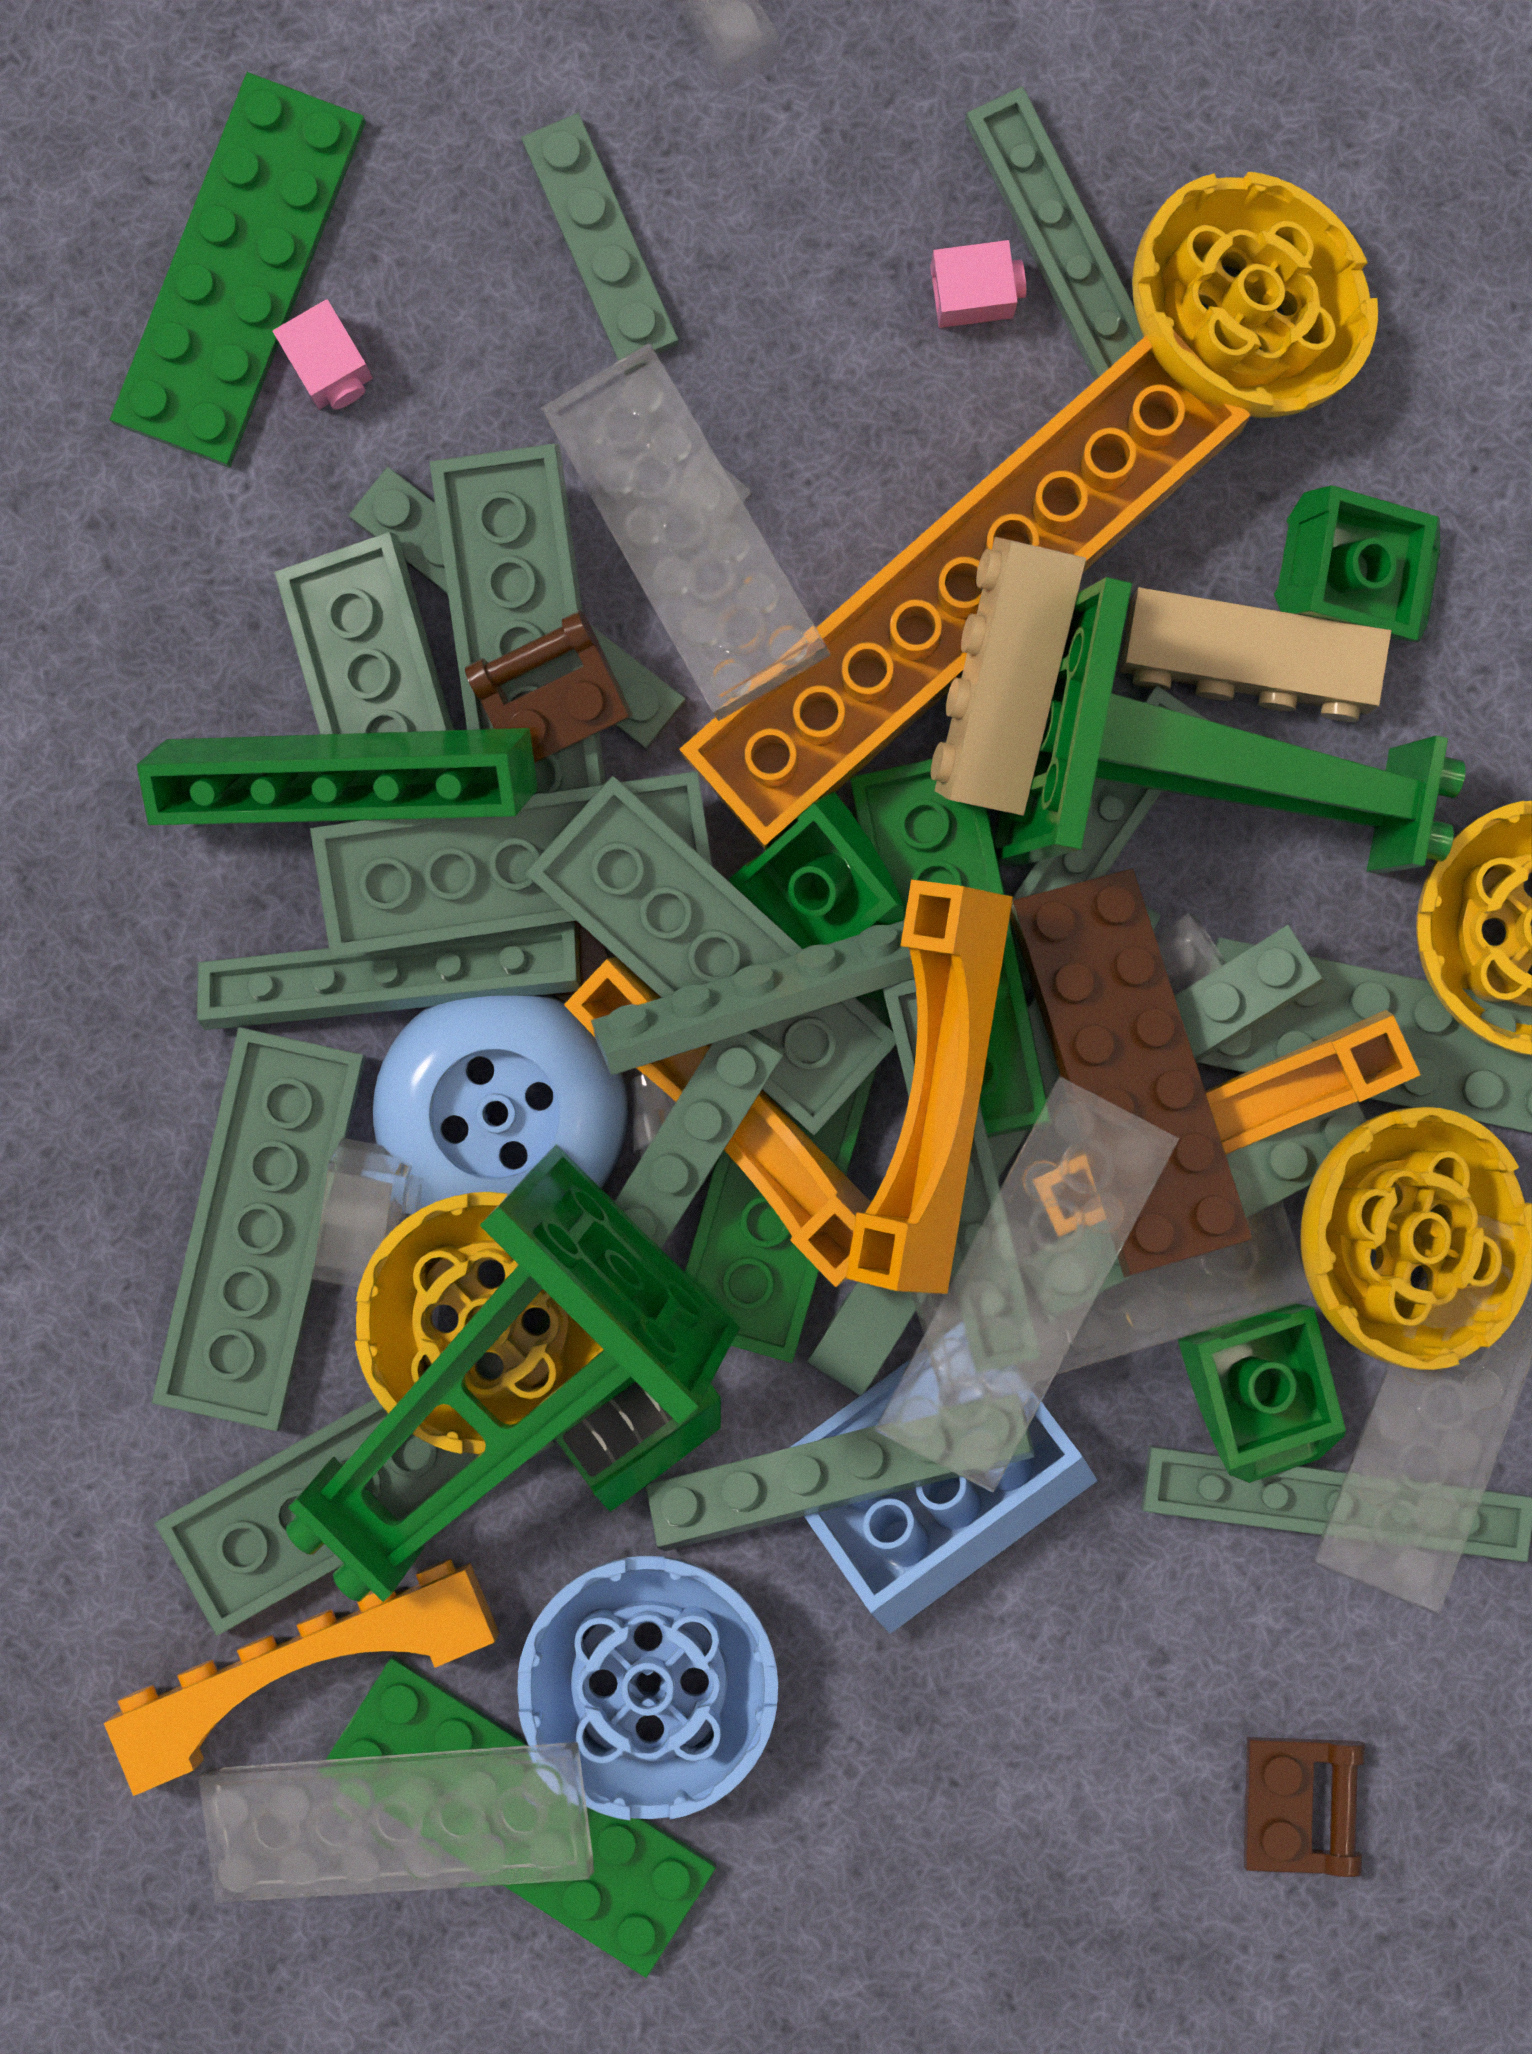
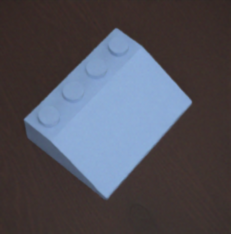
M964 1321L954 1326L863 1393L862 1396L856 1398L791 1446L794 1447L1014 1389H1017L1021 1394L1035 1457L804 1516L869 1612L890 1634L1097 1482L1083 1456L1013 1364L976 1373Z

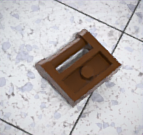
M580 610L563 618V626L489 663L482 658L465 667L468 682L475 695L482 702L494 729L530 728L534 763L542 761L633 716L586 616ZM572 650L578 653L583 667L508 702L501 685Z
M1247 1737L1244 1868L1246 1871L1325 1873L1338 1877H1357L1361 1875L1362 1854L1356 1851L1358 1765L1364 1764L1365 1743L1350 1740ZM1314 1762L1332 1764L1330 1850L1312 1849Z

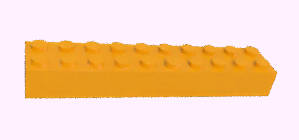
M1173 330L1174 338L1176 342L1180 345V347L1188 352H1191L1200 362H1202V360L1192 351V349L1183 341V339ZM1145 336L679 749L683 758L695 771H698V775L759 844L767 850L798 822L797 818L819 799L840 789L850 780V777L857 774L949 692L955 678L961 679L967 653L961 650L962 633L968 616L971 613L977 614L982 588H978L976 584L978 565L983 552L986 549L992 550L995 537L1086 557L1084 573L1242 433L1251 416L1245 408L1223 404V409H1218L1187 392L1159 364L1151 352L1152 345L1147 336Z

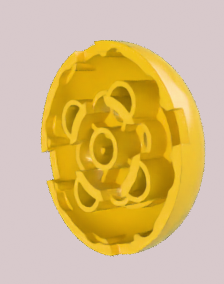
M1248 172L1244 178H1216L1215 173L1189 182L1172 194L1153 216L1144 231L1137 249L1132 278L1133 302L1141 332L1144 337L1147 336L1152 345L1151 352L1163 369L1182 388L1199 400L1218 409H1223V404L1245 408L1250 413V417L1276 418L1307 411L1325 402L1338 393L1362 368L1372 349L1378 325L1377 298H1370L1369 288L1362 270L1368 262L1354 236L1345 224L1320 200L1296 185L1277 177ZM1222 266L1241 270L1237 277H1232L1224 271ZM1201 302L1207 304L1209 308L1206 309ZM1280 305L1283 308L1284 315L1276 311ZM1173 330L1183 339V341L1202 360V362H1200L1191 352H1188L1180 347V345L1176 342L1174 338Z
M1520 801L1495 809L1476 819L1453 838V844L1447 858L1442 862H1434L1424 882L1419 899L1416 936L1418 952L1426 978L1436 997L1454 1019L1485 1042L1514 1053L1532 1056V1025L1516 1023V1031L1511 1032L1489 1023L1480 1017L1485 1009L1473 1001L1462 989L1472 990L1478 998L1485 1002L1497 1003L1508 1001L1516 1005L1532 1007V975L1528 974V970L1532 965V926L1530 925L1532 921V898L1527 895L1523 886L1524 882L1528 880V874L1532 873V801ZM1487 919H1497L1505 926V939L1497 946L1489 945L1483 938L1482 924Z
M1433 1107L1398 1109L1376 1116L1354 1128L1333 1147L1319 1166L1309 1187L1302 1213L1300 1243L1304 1271L1313 1297L1326 1319L1345 1340L1361 1352L1379 1361L1399 1367L1422 1370L1449 1368L1459 1365V1360L1469 1356L1480 1347H1490L1508 1329L1518 1314L1532 1280V1203H1525L1520 1185L1515 1176L1514 1170L1520 1167L1505 1145L1490 1130L1472 1118L1452 1110ZM1375 1249L1376 1262L1372 1267L1370 1255L1371 1250ZM1420 1265L1425 1270L1427 1276L1417 1288H1414L1411 1285V1273Z
M473 1192L455 1195L434 1202L410 1215L396 1226L372 1255L363 1273L356 1296V1301L358 1302L356 1312L357 1340H355V1346L366 1381L379 1403L388 1413L498 1289V1287H487L481 1282L478 1274L481 1264L487 1260L498 1261L504 1267L505 1279L519 1265L480 1226L508 1193ZM542 1289L486 1351L500 1356L504 1366L502 1374L496 1379L484 1378L478 1372L476 1362L466 1373L465 1384L468 1390L499 1421L508 1425L515 1424L604 1349ZM449 1305L456 1310L459 1320L455 1330L442 1332L434 1326L432 1314L437 1306ZM538 1307L548 1313L550 1316V1327L547 1332L536 1335L527 1331L523 1318L528 1309ZM441 1404L434 1408L412 1433L433 1446L459 1454L464 1452L481 1454L486 1447L482 1436L454 1408L446 1404Z

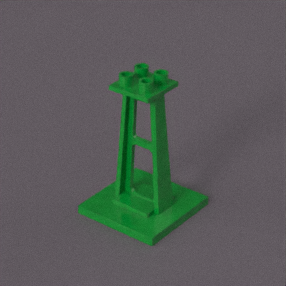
M1105 577L1077 594L1024 816L1000 810L998 813L994 841L1000 865L1017 867L1081 850L1095 779L1374 827L1366 872L1383 874L1425 866L1426 858L1440 862L1447 858L1453 844L1454 830L1452 824L1433 820L1437 797L1440 795L1455 798L1461 791L1466 771L1464 761L1445 757L1448 738L1436 735L1389 748L1386 768L1381 770L1113 694L1111 692L1132 583Z
M557 1144L480 1224L519 1265L346 1463L342 1465L333 1456L288 1507L296 1515L286 1526V1532L291 1542L299 1550L309 1555H314L325 1544L343 1562L333 1573L334 1581L340 1591L353 1601H362L372 1591L384 1602L394 1592L425 1548L424 1543L629 1377H632L678 1424H681L699 1407L740 1329ZM544 1289L604 1350L519 1422L510 1425L504 1424L468 1390L465 1384V1375L539 1292ZM441 1404L449 1405L482 1436L486 1444L485 1450L408 1516L398 1521L365 1486L434 1408Z

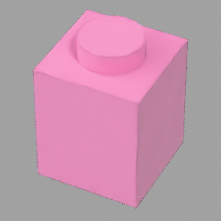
M1009 240L933 250L930 269L939 328L1012 319L1014 317L1018 303L1017 299L1026 298V278L1022 259L1012 261Z
M328 299L273 330L275 337L319 410L329 404L333 409L346 407L365 393L363 384L372 380L373 377Z

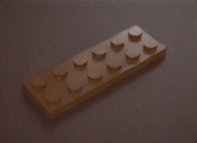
M1131 868L1012 900L1010 918L1124 1278L1252 1240L1253 1238L1134 869Z

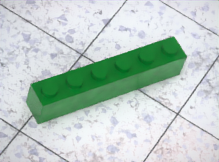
M530 728L166 739L136 764L148 825L517 816L538 790Z

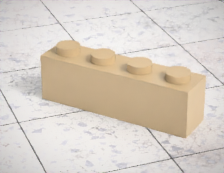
M995 537L992 550L986 549L983 552L976 577L977 587L982 588L977 614L971 613L968 616L961 639V650L967 653L962 677L961 679L955 678L953 680L946 701V715L952 717L946 743L940 742L937 745L932 759L931 779L937 781L935 792L952 801L1024 816L1086 557Z
M1138 587L1131 600L1119 672L1134 674L1133 684L1148 689H1154L1156 686H1159L1163 690H1169L1171 682L1175 681L1197 685L1195 694L1207 699L1230 701L1233 700L1234 692L1259 696L1258 705L1263 708L1278 711H1295L1298 702L1321 706V716L1324 718L1343 722L1359 721L1360 713L1369 714L1380 704L1392 630Z

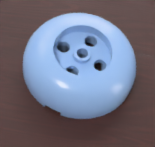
M552 994L484 996L455 1000L425 1008L404 1027L394 1040L377 1076L373 1099V1126L378 1149L388 1173L401 1192L419 1210L439 1200L466 1193L497 1192L509 1194L556 1144L601 1189L605 1185L619 1160L625 1142L628 1125L626 1084L624 1083L622 1073L611 1075L596 1042V1038L564 1006L566 1001ZM478 1056L488 1058L494 1065L493 1078L488 1083L482 1085L471 1081L467 1073L469 1062ZM533 1083H545L553 1091V1102L545 1110L532 1108L526 1100L527 1089ZM500 1101L505 1104L508 1109L506 1122H503L501 1125H494L488 1121L490 1115L485 1114V1110L490 1102ZM449 1116H460L467 1122L469 1131L464 1141L452 1143L444 1138L441 1130L442 1123ZM507 1142H520L526 1148L528 1157L526 1163L521 1168H508L501 1161V1149Z
M649 1555L626 1557L601 1564L579 1575L563 1587L542 1610L531 1628L520 1657L517 1688L518 1713L526 1741L535 1759L551 1780L570 1797L590 1809L614 1818L630 1820L631 1818L657 1819L669 1817L671 1820L698 1812L714 1804L731 1792L754 1767L768 1742L775 1721L778 1702L777 1666L770 1640L759 1617L741 1594L725 1580L705 1568L681 1559ZM646 1622L657 1625L663 1636L661 1643L649 1650L638 1646L634 1638L636 1628ZM689 1668L702 1669L708 1675L709 1685L700 1694H690L681 1685V1676ZM597 1670H609L617 1678V1688L611 1695L599 1696L590 1688V1677ZM655 1671L662 1681L659 1688L652 1692L644 1691L638 1685L637 1677L640 1673L650 1675ZM655 1715L663 1722L664 1733L655 1741H645L637 1734L636 1723L643 1716Z

